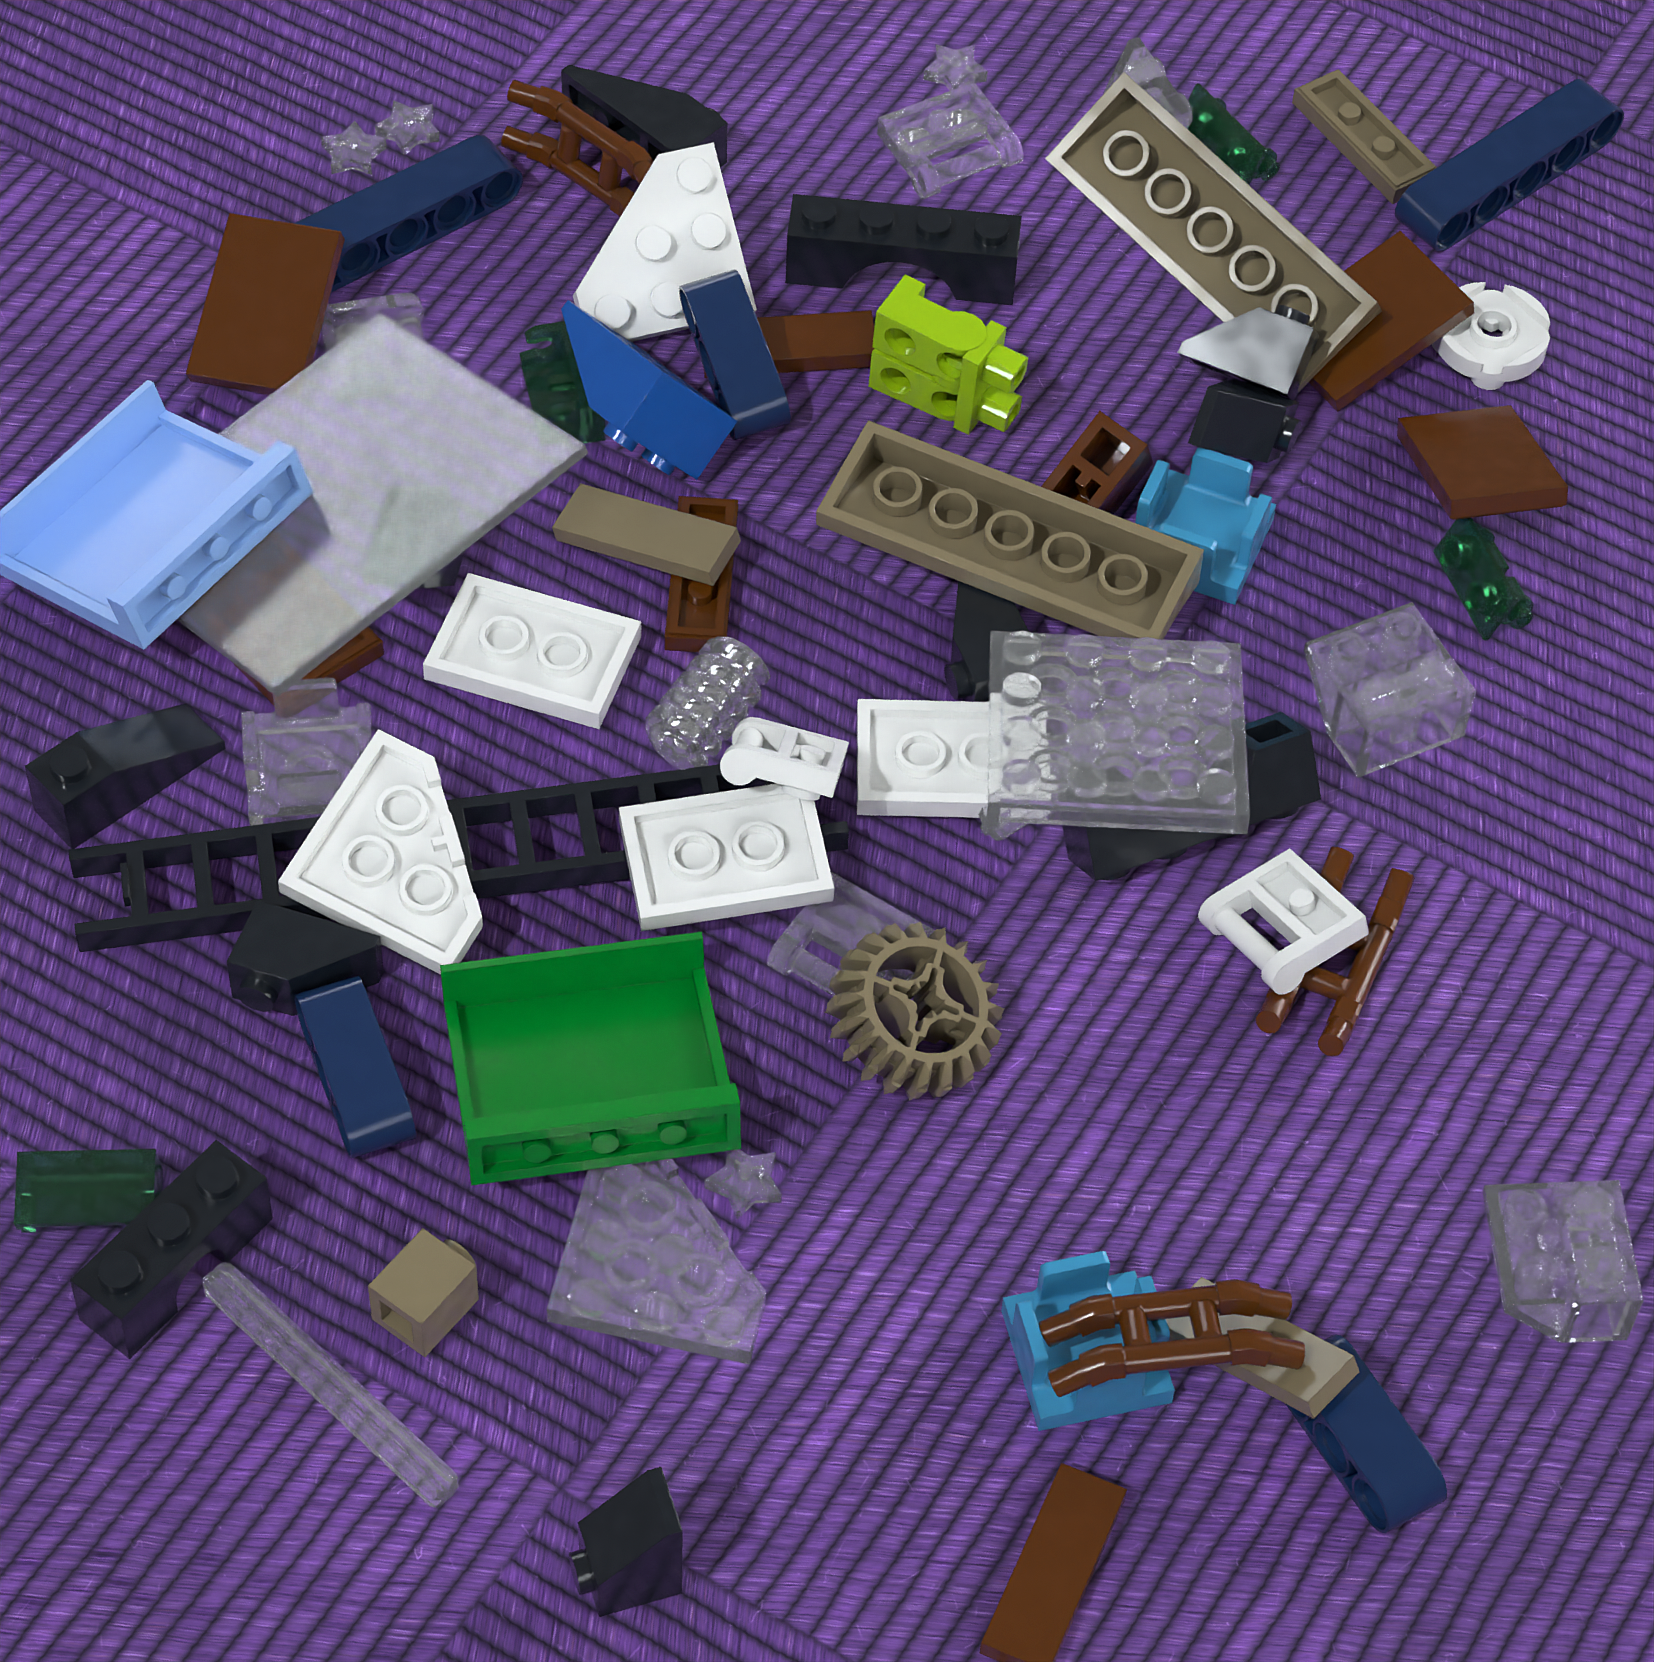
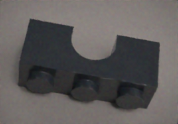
M215 1140L70 1279L79 1320L123 1355L131 1359L178 1313L176 1303L178 1289L186 1274L198 1260L210 1252L226 1265L273 1219L267 1177L219 1141Z

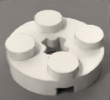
M1486 282L1466 284L1459 288L1474 302V314L1432 343L1435 351L1439 353L1450 367L1467 377H1471L1474 385L1485 390H1496L1502 387L1504 382L1522 379L1536 371L1544 361L1550 340L1548 332L1550 320L1542 304L1532 295L1517 287L1504 285L1503 292L1484 290ZM1481 328L1489 332L1499 329L1503 333L1500 337H1493L1484 334Z

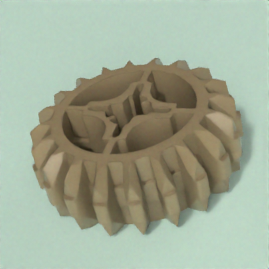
M921 921L910 924L904 931L894 923L893 925L886 926L878 935L874 932L865 935L857 943V948L854 950L850 949L841 958L839 965L841 970L831 978L828 987L835 995L827 1003L825 1013L840 1019L832 1027L830 1038L847 1040L850 1045L843 1052L842 1062L854 1061L858 1057L865 1065L862 1069L861 1081L871 1080L878 1074L883 1077L884 1095L894 1093L903 1085L909 1101L919 1099L927 1091L933 1098L944 1096L952 1087L955 1089L964 1087L974 1078L973 1074L975 1071H981L989 1063L992 1056L989 1051L998 1044L1002 1035L994 1025L1002 1018L1004 1008L989 1002L997 994L999 983L983 982L980 974L985 970L987 960L975 961L972 964L964 956L967 953L968 941L959 942L954 947L949 946L946 942L945 928L936 929L927 938ZM890 969H903L914 972L913 977L909 981L896 977L888 981L876 976L878 972ZM922 1040L934 1044L942 1040L953 1045L951 1050L942 1053H925L915 1050Z

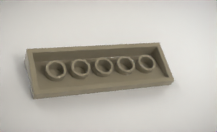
M1125 72L1120 75L1045 158L1048 163L1223 323L1258 307L1275 312L1277 304L1291 307L1309 315L1310 320L1307 325L1315 328L1319 339L1298 392L1355 335L1382 312L1378 302Z
M869 420L816 511V525L1151 657H1155L1178 613L1199 584L1204 549Z

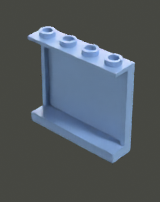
M147 380L0 510V575L144 650L313 493V490L295 448L277 441L263 455L167 411L154 382Z

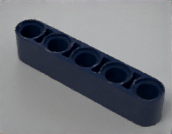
M1575 79L1414 182L1399 199L1395 208V217L1437 252L1445 251L1602 149L1620 129L1624 120V111L1583 79Z
M476 135L294 224L341 231L345 241L333 282L332 293L504 207L518 195L522 187L523 176L521 171L488 137Z

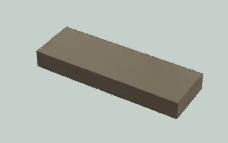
M1339 69L1294 89L1292 103L1392 204L1399 201L1409 186L1437 168Z
M581 483L552 526L555 538L559 542L711 586L715 584L741 542L737 527Z
M1201 1277L1192 1287L1215 1285V1283ZM1217 1313L1222 1335L1227 1334V1330L1250 1328L1270 1332L1274 1337L1304 1343L1305 1357L1302 1366L1298 1370L1268 1364L1266 1367L1250 1364L1231 1365V1363L1214 1365L1313 1419L1359 1373L1354 1355L1286 1320L1254 1315L1253 1317L1236 1314L1219 1316V1313ZM1189 1316L1166 1319L1170 1331L1169 1341L1194 1338Z

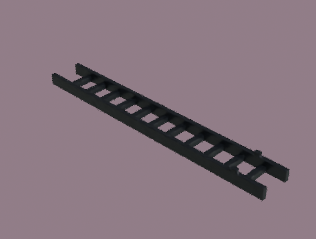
M720 764L450 799L446 800L458 834L473 892L476 894L477 899L631 879L625 850L601 853L593 810L645 804L777 783L755 778L748 784L734 785L723 777ZM577 812L584 856L535 862L528 818ZM320 817L69 849V861L73 878L121 872L125 907L131 906L132 916L75 923V935L79 952L242 931L257 900L324 920L331 919L287 896H279L274 852L299 849ZM512 821L519 864L473 870L466 827ZM847 821L820 824L826 852L848 849L849 830ZM258 854L263 899L214 905L210 860ZM193 863L197 907L149 914L145 869Z

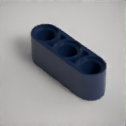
M734 269L679 286L683 313L717 405L737 420V423L729 433L730 437L733 440H738L789 424L791 422V415L787 397L739 272Z
M356 976L295 994L294 1001L299 1022L349 1157L352 1159L416 1139L415 1124L406 1094L361 978Z
M1334 1334L1325 1339V1341L1354 1355L1359 1373L1314 1419L1287 1404L1286 1406L1364 1517L1377 1531L1387 1533L1444 1502L1447 1499L1445 1479L1431 1454L1356 1350L1344 1337Z

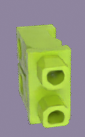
M905 274L876 311L873 348L875 349L872 351L868 387L939 419L954 421L953 428L968 435L979 421L1005 432L1021 409L1022 396L1014 391L1026 373L1028 357L1004 346L1007 327L992 320L985 326L983 321L974 314L965 311L952 312L924 298L926 284Z

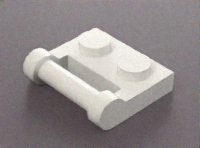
M748 717L737 724L732 735L733 745L725 751L720 762V770L723 777L734 785H745L755 778L782 784L783 792L799 799L813 801L818 800L820 795L833 798L849 742L757 717Z
M1290 848L1211 895L1201 905L1198 913L1200 922L1211 933L1224 935L1261 970L1263 982L1279 995L1293 991L1302 981L1304 973L1369 934L1366 916ZM1253 908L1291 944L1278 951L1242 918L1241 914Z

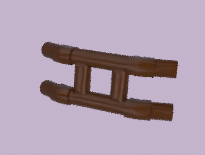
M514 79L508 90L507 101L533 109L534 113L546 116L555 123L560 122L559 141L550 136L538 132L532 134L507 126L502 136L501 147L526 155V158L540 162L549 169L554 168L610 206L609 209L620 217L634 195V192L627 187H620L622 169L624 168L630 177L640 185L653 163V159L646 149L634 141L629 142L575 106L573 101L563 93L545 86L539 88ZM582 138L602 151L599 172L579 159Z
M1330 847L1319 874L1340 894L1354 859V854L1339 847ZM1392 868L1390 870L1368 925L1369 934L1347 947L1357 951L1347 977L1316 966L1304 973L1300 984L1287 994L1279 995L1270 988L1256 1017V1024L1259 1029L1265 1033L1277 1032L1288 1017L1299 989L1303 988L1336 1000L1326 1026L1318 1040V1047L1327 1056L1333 1057L1341 1054L1354 1031L1367 995L1388 945L1393 938L1415 877L1400 869Z
M1238 1279L1215 1281V1285L1115 1297H1112L1111 1293L1093 1295L1070 1304L1068 1310L1039 1321L1041 1334L1050 1348L1079 1335L1084 1337L1096 1331L1115 1328V1325H1120L1124 1346H1122V1343L1095 1347L1079 1354L1078 1359L1048 1372L1050 1383L1058 1397L1065 1396L1089 1385L1094 1387L1108 1380L1126 1378V1375L1205 1365L1231 1363V1365L1250 1364L1266 1367L1268 1364L1298 1370L1302 1366L1305 1357V1345L1303 1342L1274 1337L1270 1332L1243 1328L1227 1330V1334L1222 1335L1217 1313H1219V1316L1236 1314L1253 1317L1254 1315L1286 1320L1291 1312L1292 1296L1289 1292L1262 1288L1258 1283ZM1190 1317L1194 1338L1152 1343L1147 1321Z

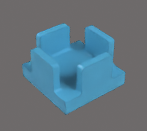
M1198 447L1192 458L1190 475H1185L1170 470V463L1157 460L1139 498L1135 523L1204 549L1200 580L1194 591L1235 605L1274 520L1276 504L1271 503V496L1260 493L1259 497L1255 498L1249 494L1253 465L1249 462Z
M1105 1251L1046 1262L1040 1266L1037 1288L1034 1291L1003 1297L1001 1312L1038 1431L1172 1403L1175 1389L1168 1370L1126 1375V1378L1108 1380L1094 1387L1089 1385L1062 1397H1058L1052 1388L1048 1376L1050 1370L1078 1359L1079 1354L1095 1347L1122 1343V1346H1124L1120 1325H1115V1328L1099 1330L1084 1337L1079 1335L1050 1348L1041 1334L1039 1321L1068 1310L1070 1304L1093 1295L1111 1293L1112 1297L1157 1292L1152 1277L1137 1278L1135 1270L1109 1276L1110 1262ZM1166 1319L1147 1321L1152 1343L1169 1341L1170 1331Z

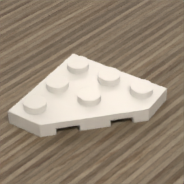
M714 142L658 154L573 294L575 305L631 342L689 329L681 306L679 286L736 269L739 272L754 312L757 310Z
M378 729L278 880L279 892L344 926L380 936L382 945L441 975L440 965L460 963L483 927L482 914L465 866V858L454 821L443 793L435 758Z

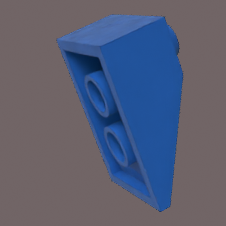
M567 300L561 311L589 407L609 422L603 432L631 452H633L638 443L646 447L641 456L670 476L677 467L697 480L733 429L737 420L646 351Z

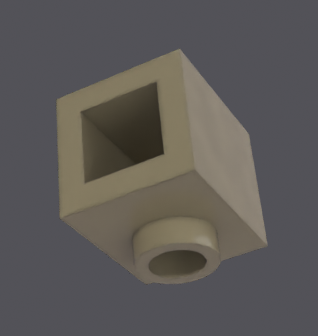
M422 1228L368 1285L372 1320L423 1357H426L479 1300L477 1269L474 1259L457 1242L450 1239L442 1242Z

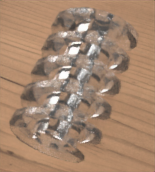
M718 636L708 639L700 649L699 655L695 656L688 664L686 672L680 674L673 683L672 689H669L659 701V705L655 706L646 717L645 730L649 741L657 753L678 770L709 766L708 758H713L720 752L722 741L729 740L733 735L735 724H738L748 716V707H754L762 698L760 686L767 684L771 678L766 664L757 653L734 638Z

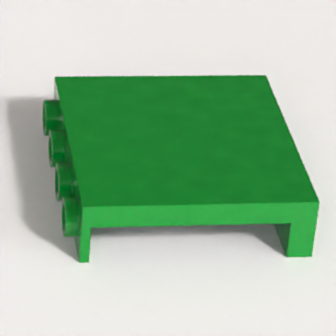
M702 932L440 965L444 1012L471 1186L741 1149L740 1100L736 1083L730 1084L704 969Z

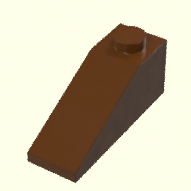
M1099 411L1041 487L1114 514L1153 465V460L1149 447L1145 442Z

